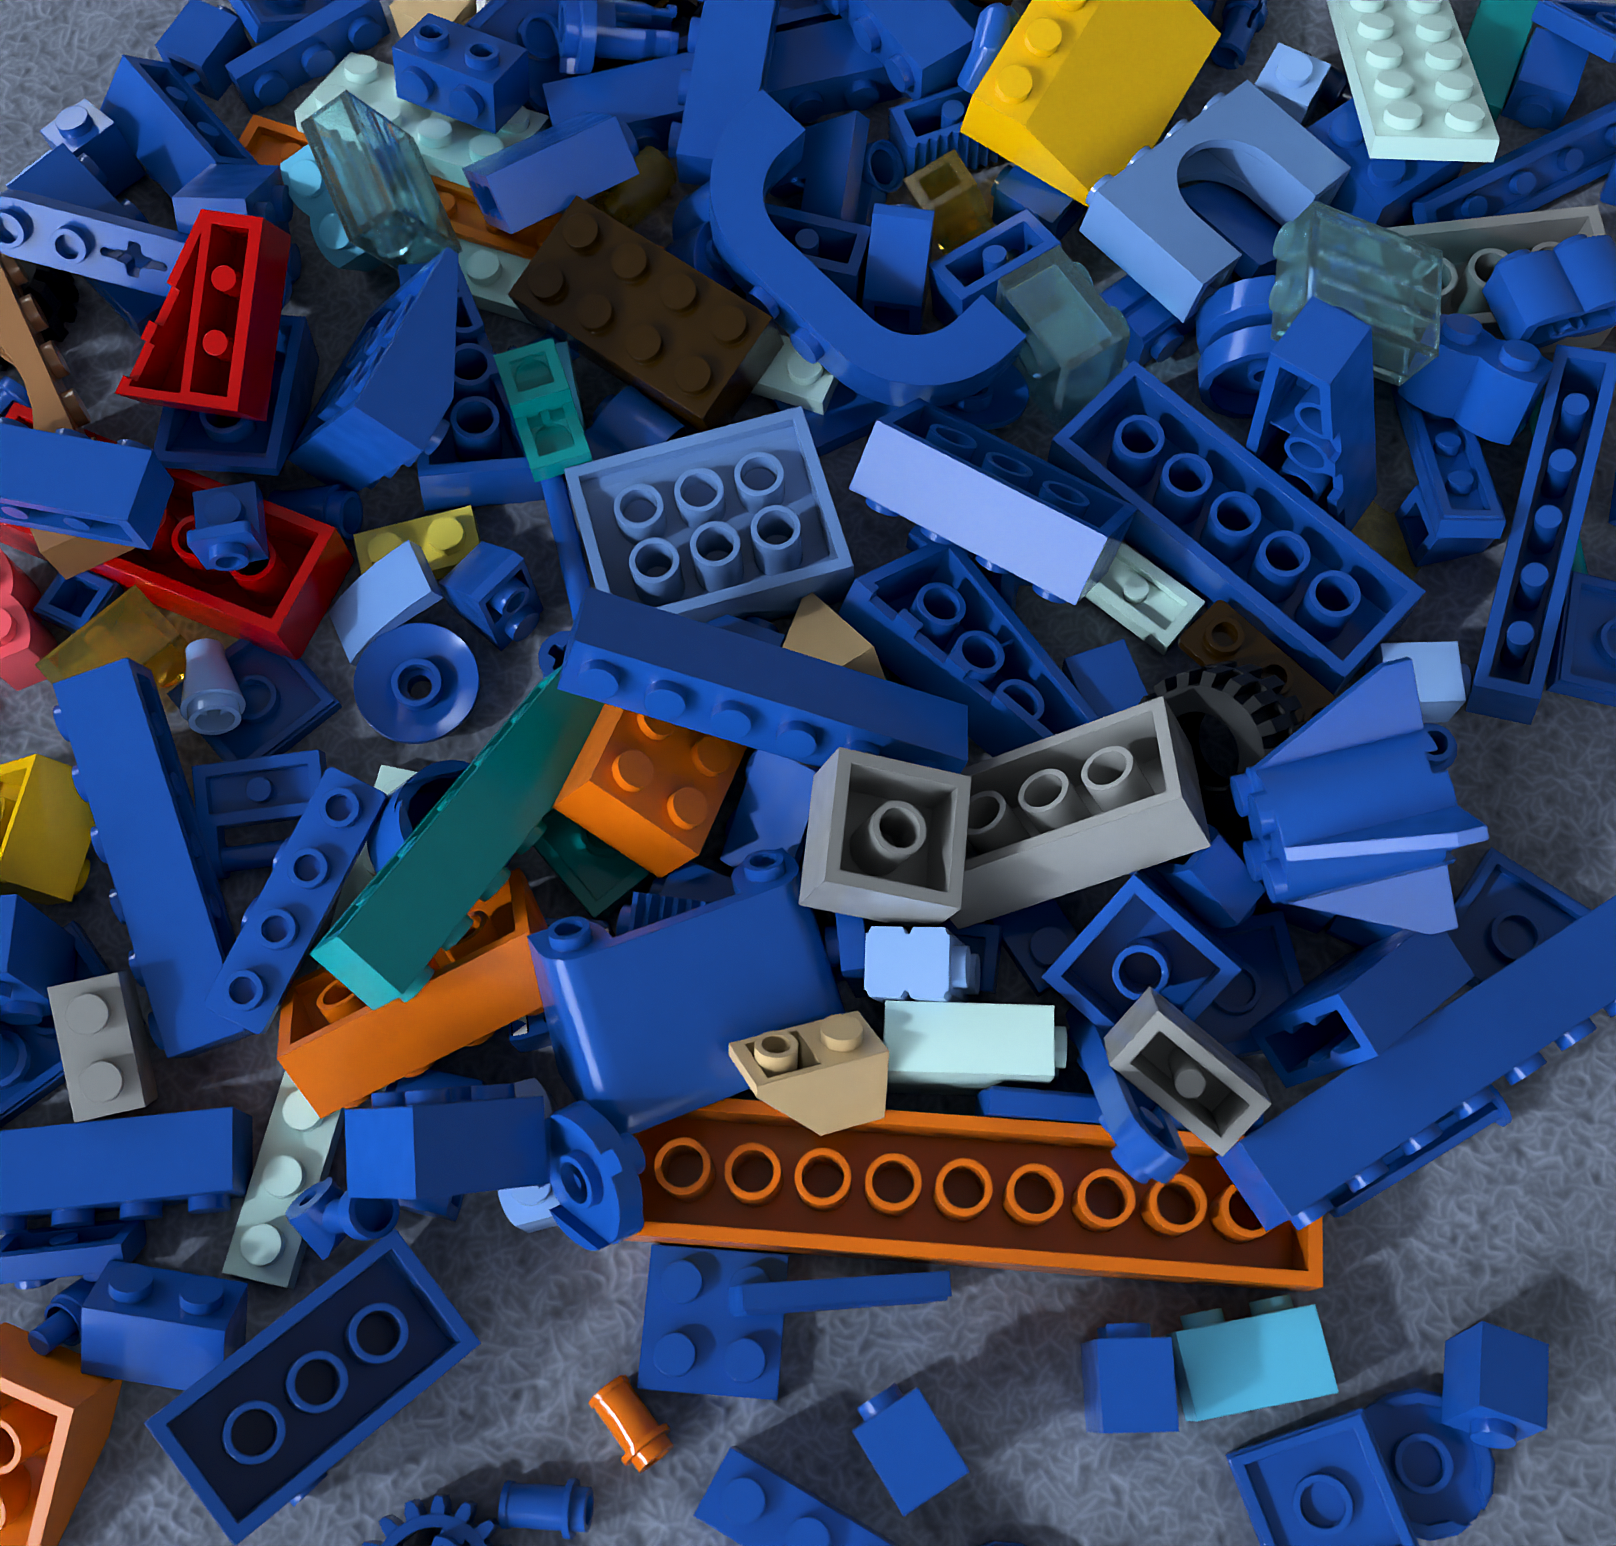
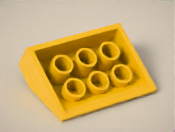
M1031 0L973 93L960 132L1089 208V205L1085 202L1086 197L1099 179L1106 174H1111L1114 177L1123 171L1132 157L1144 146H1149L1151 149L1154 148L1217 43L1221 33L1191 0Z

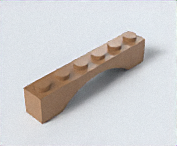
M0 252V357L14 365L24 380L32 407L33 429L55 433L59 428H67L86 435L83 426L92 422L90 415L75 389L66 390L62 378L70 375L69 368L52 340L45 342L41 331L49 328V323L31 293L24 295L20 286L29 282L28 276L19 259L9 257ZM95 436L91 437L92 440H97ZM30 528L40 553L66 580L136 548Z

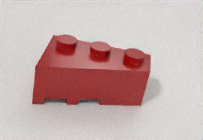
M201 209L168 278L167 284L171 285V289L155 322L148 321L141 336V339L146 342L130 376H122L115 394L148 405L267 422L291 235L263 217Z

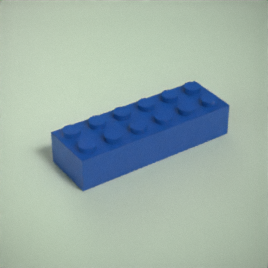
M1135 360L1052 438L1048 463L1138 507L1124 537L1125 541L1158 568L1205 601L1204 606L1208 609L1218 600L1225 601L1285 654L1293 658L1334 696L1369 661L1380 643H1386L1405 623L1426 593L1423 588Z

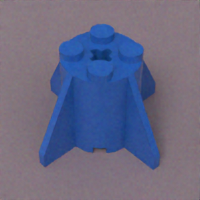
M1404 657L1378 664L1256 765L1247 767L1243 774L1231 776L1230 788L1236 810L1241 817L1248 816L1253 840L1243 842L1245 863L1253 882L1264 881L1271 902L1292 904L1429 935L1458 928L1448 865L1453 864L1457 858L1447 851L1489 840L1486 824L1458 806L1448 770L1432 772L1429 761L1424 753L1438 750L1432 737L1424 730L1411 658Z

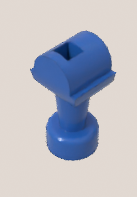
M327 1177L324 1181L314 1184L300 1194L288 1207L285 1216L317 1255L324 1260L347 1235L352 1239L361 1241L379 1239L386 1236L394 1229L398 1222L400 1206L398 1199L348 1198L347 1190L344 1192L332 1177Z

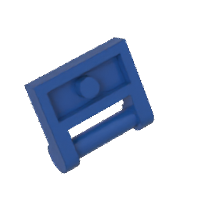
M316 749L192 766L195 811L217 880L228 879L230 872L272 867L274 857L286 839L227 847L224 829L300 819L327 769L325 752Z

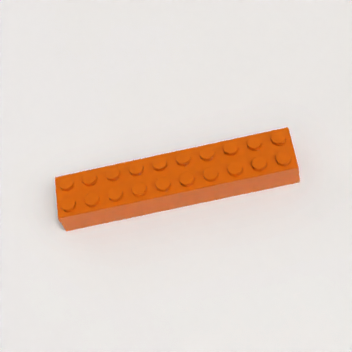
M725 1098L632 1134L642 1147L646 1160L645 1170L638 1175L643 1196L642 1213L644 1216V1226L640 1232L623 1241L1303 1293L1323 1288V1216L1299 1231L1288 1220L1266 1232L1216 1159V1156L1219 1154L1192 1132L1177 1131L1188 1154L1189 1162L1168 1184L1160 1183L1153 1178L1146 1184H1142L1125 1172L1111 1154V1151L1117 1144L1102 1125L885 1110V1118L821 1136L763 1101Z

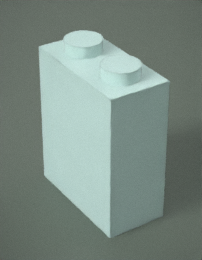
M885 1000L883 1043L889 1050L886 1093L976 1096L981 1090L991 1086L1047 1090L1052 1080H1058L1060 1068L1066 1067L1067 1031L1065 1026H1054V1005Z

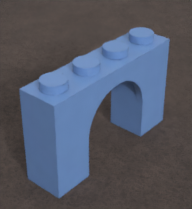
M1246 80L1227 95L1223 92L1214 95L1204 106L1201 113L1190 122L1186 118L1181 119L1171 128L1164 140L1153 149L1149 146L1141 148L1132 157L1126 168L1113 177L1111 174H1106L1099 179L1086 197L1085 202L1089 205V208L1079 231L1184 323L1198 312L1203 300L1219 288L1225 286L1242 254L1190 209L1183 199L1178 185L1190 181L1206 180L1231 186L1249 197L1288 232L1295 235L1329 207L1350 172L1351 167L1250 81Z

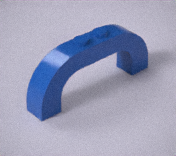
M763 89L759 91L738 111L725 128L714 153L710 177L709 217L713 242L725 269L737 285L746 293L747 301L773 317L774 321L790 335L791 344L806 361L812 364L818 361L842 384L871 400L902 407L917 398H921L938 407L966 399L989 386L1016 361L1027 335L983 294L955 321L943 329L923 335L897 333L881 326L870 318L777 230L767 214L764 201L776 183L802 160L806 129Z

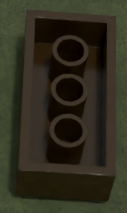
M577 195L508 293V296L529 322L560 342L567 341L569 348L625 384L631 385L644 396L700 432L729 425L784 345L773 317Z

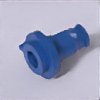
M560 0L558 11L559 72L580 75L590 74L594 57L642 61L650 58L676 55L679 32L671 31L673 18H676L677 6L667 4L666 8H655L644 2L629 0Z

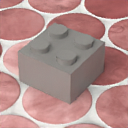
M839 747L813 775L799 905L909 928L937 927L961 909L971 777Z

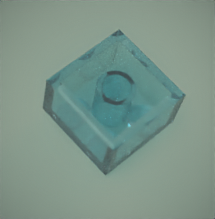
M1060 245L998 280L995 307L1027 335L1013 365L1024 376L1028 384L1030 397L1055 429L1058 430L1067 425L1121 373L1131 335L1128 323L1121 311L1115 306H1108L1094 289L1093 281L1086 268L1079 262L1073 263Z

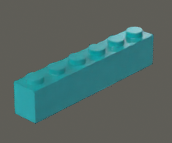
M562 665L534 687L311 951L310 955L373 1011L398 997L403 1002H408L427 984L434 974V970L428 965V962L440 948L444 951L449 950L466 934L474 922L467 914L478 899L482 902L487 901L505 884L511 875V871L505 867L506 863L515 852L522 855L528 851L546 831L547 825L541 819L552 808L605 704L557 689Z

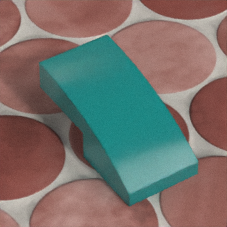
M553 338L493 355L535 483L565 474L564 468L593 461Z

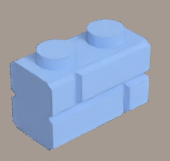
M871 926L869 932L866 933L864 990L867 991L870 998L885 1004V1000L968 1003V994L978 995L980 988L979 955L971 954L969 946H965L962 941L945 927H913L911 932H908L904 927Z

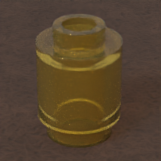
M646 146L643 150H639V155L634 157L639 175L594 195L596 199L593 201V206L632 230L670 197L671 187L677 182V175L671 163L659 150L652 146Z

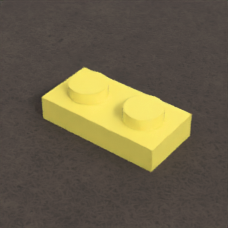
M471 505L353 534L361 575L389 552L410 540L421 546L435 579L444 578L481 542L475 513Z

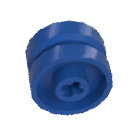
M1268 275L1242 279L1219 288L1203 300L1196 313L1197 345L1201 355L1198 361V385L1202 403L1218 414L1231 418L1253 419L1270 352L1312 295L1330 304L1329 296L1317 284L1301 278Z

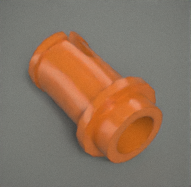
M624 1374L601 1388L589 1400V1405L592 1409L596 1410L624 1450L625 1454L621 1458L624 1465L628 1466L633 1463L637 1471L642 1473L662 1459L674 1447L667 1436L671 1428L667 1423L658 1424L629 1383V1378Z

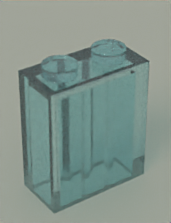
M348 90L342 92L300 123L350 243L398 270V265L429 263L447 246L458 254L463 251L413 136Z
M1315 200L1294 221H1288L1282 226L1273 246V256L1277 258L1275 284L1269 297V309L1273 311L1270 339L1275 341L1281 339L1313 295L1332 306H1339L1349 310L1357 319L1372 326L1373 376L1378 379L1400 386L1439 356L1442 250Z

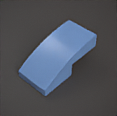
M407 540L372 565L349 586L329 611V615L350 664L355 666L358 664L365 649L378 636L397 628L444 597L421 546Z

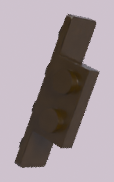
M1223 600L1216 601L1180 636L1178 641L1179 648L1201 667L1223 661H1237L1238 667L1249 663L1262 667L1261 679L1276 675L1285 683L1280 693L1285 698L1296 695L1303 706L1294 711L1299 723L1311 720L1336 699L1331 692L1307 673L1293 658L1285 654Z

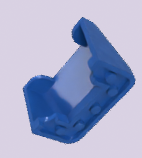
M783 847L775 850H759L746 856L743 862L733 870L731 876L735 895L612 938L606 929L598 923L590 922L583 917L572 916L557 920L548 929L527 936L558 1073L575 1100L588 1102L593 1109L602 1114L613 1125L618 1134L641 1132L750 1089L728 1055L729 1043L759 1036L768 1031H779L822 1020L831 1015L846 1013L813 908L799 905L802 879L800 867L797 861Z

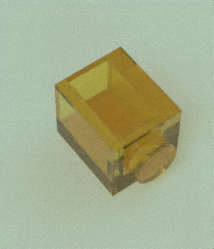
M955 149L903 179L918 209L934 211L933 239L943 256L995 227L976 181Z

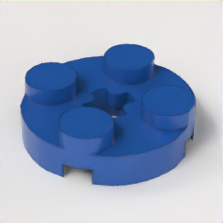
M578 1100L554 1111L553 1114L549 1115L550 1117L545 1119L548 1184H551L554 1195L560 1205L549 1211L558 1226L572 1241L590 1251L600 1250L608 1245L617 1244L640 1232L644 1226V1216L642 1213V1188L638 1175L645 1170L646 1160L637 1139L627 1132L618 1134L613 1125L584 1100Z

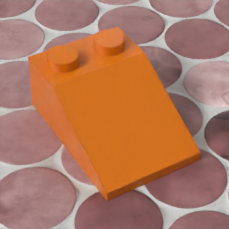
M4 1322L0 1324V1546H58L109 1437L123 1380L81 1373V1354L61 1345L57 1346L47 1355H40L30 1346L28 1331Z

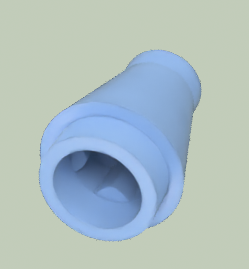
M209 638L195 640L185 649L187 661L180 713L188 721L189 727L197 733L204 735L223 734L235 729L240 724L241 714L245 710L246 703L225 657L223 644L218 640Z

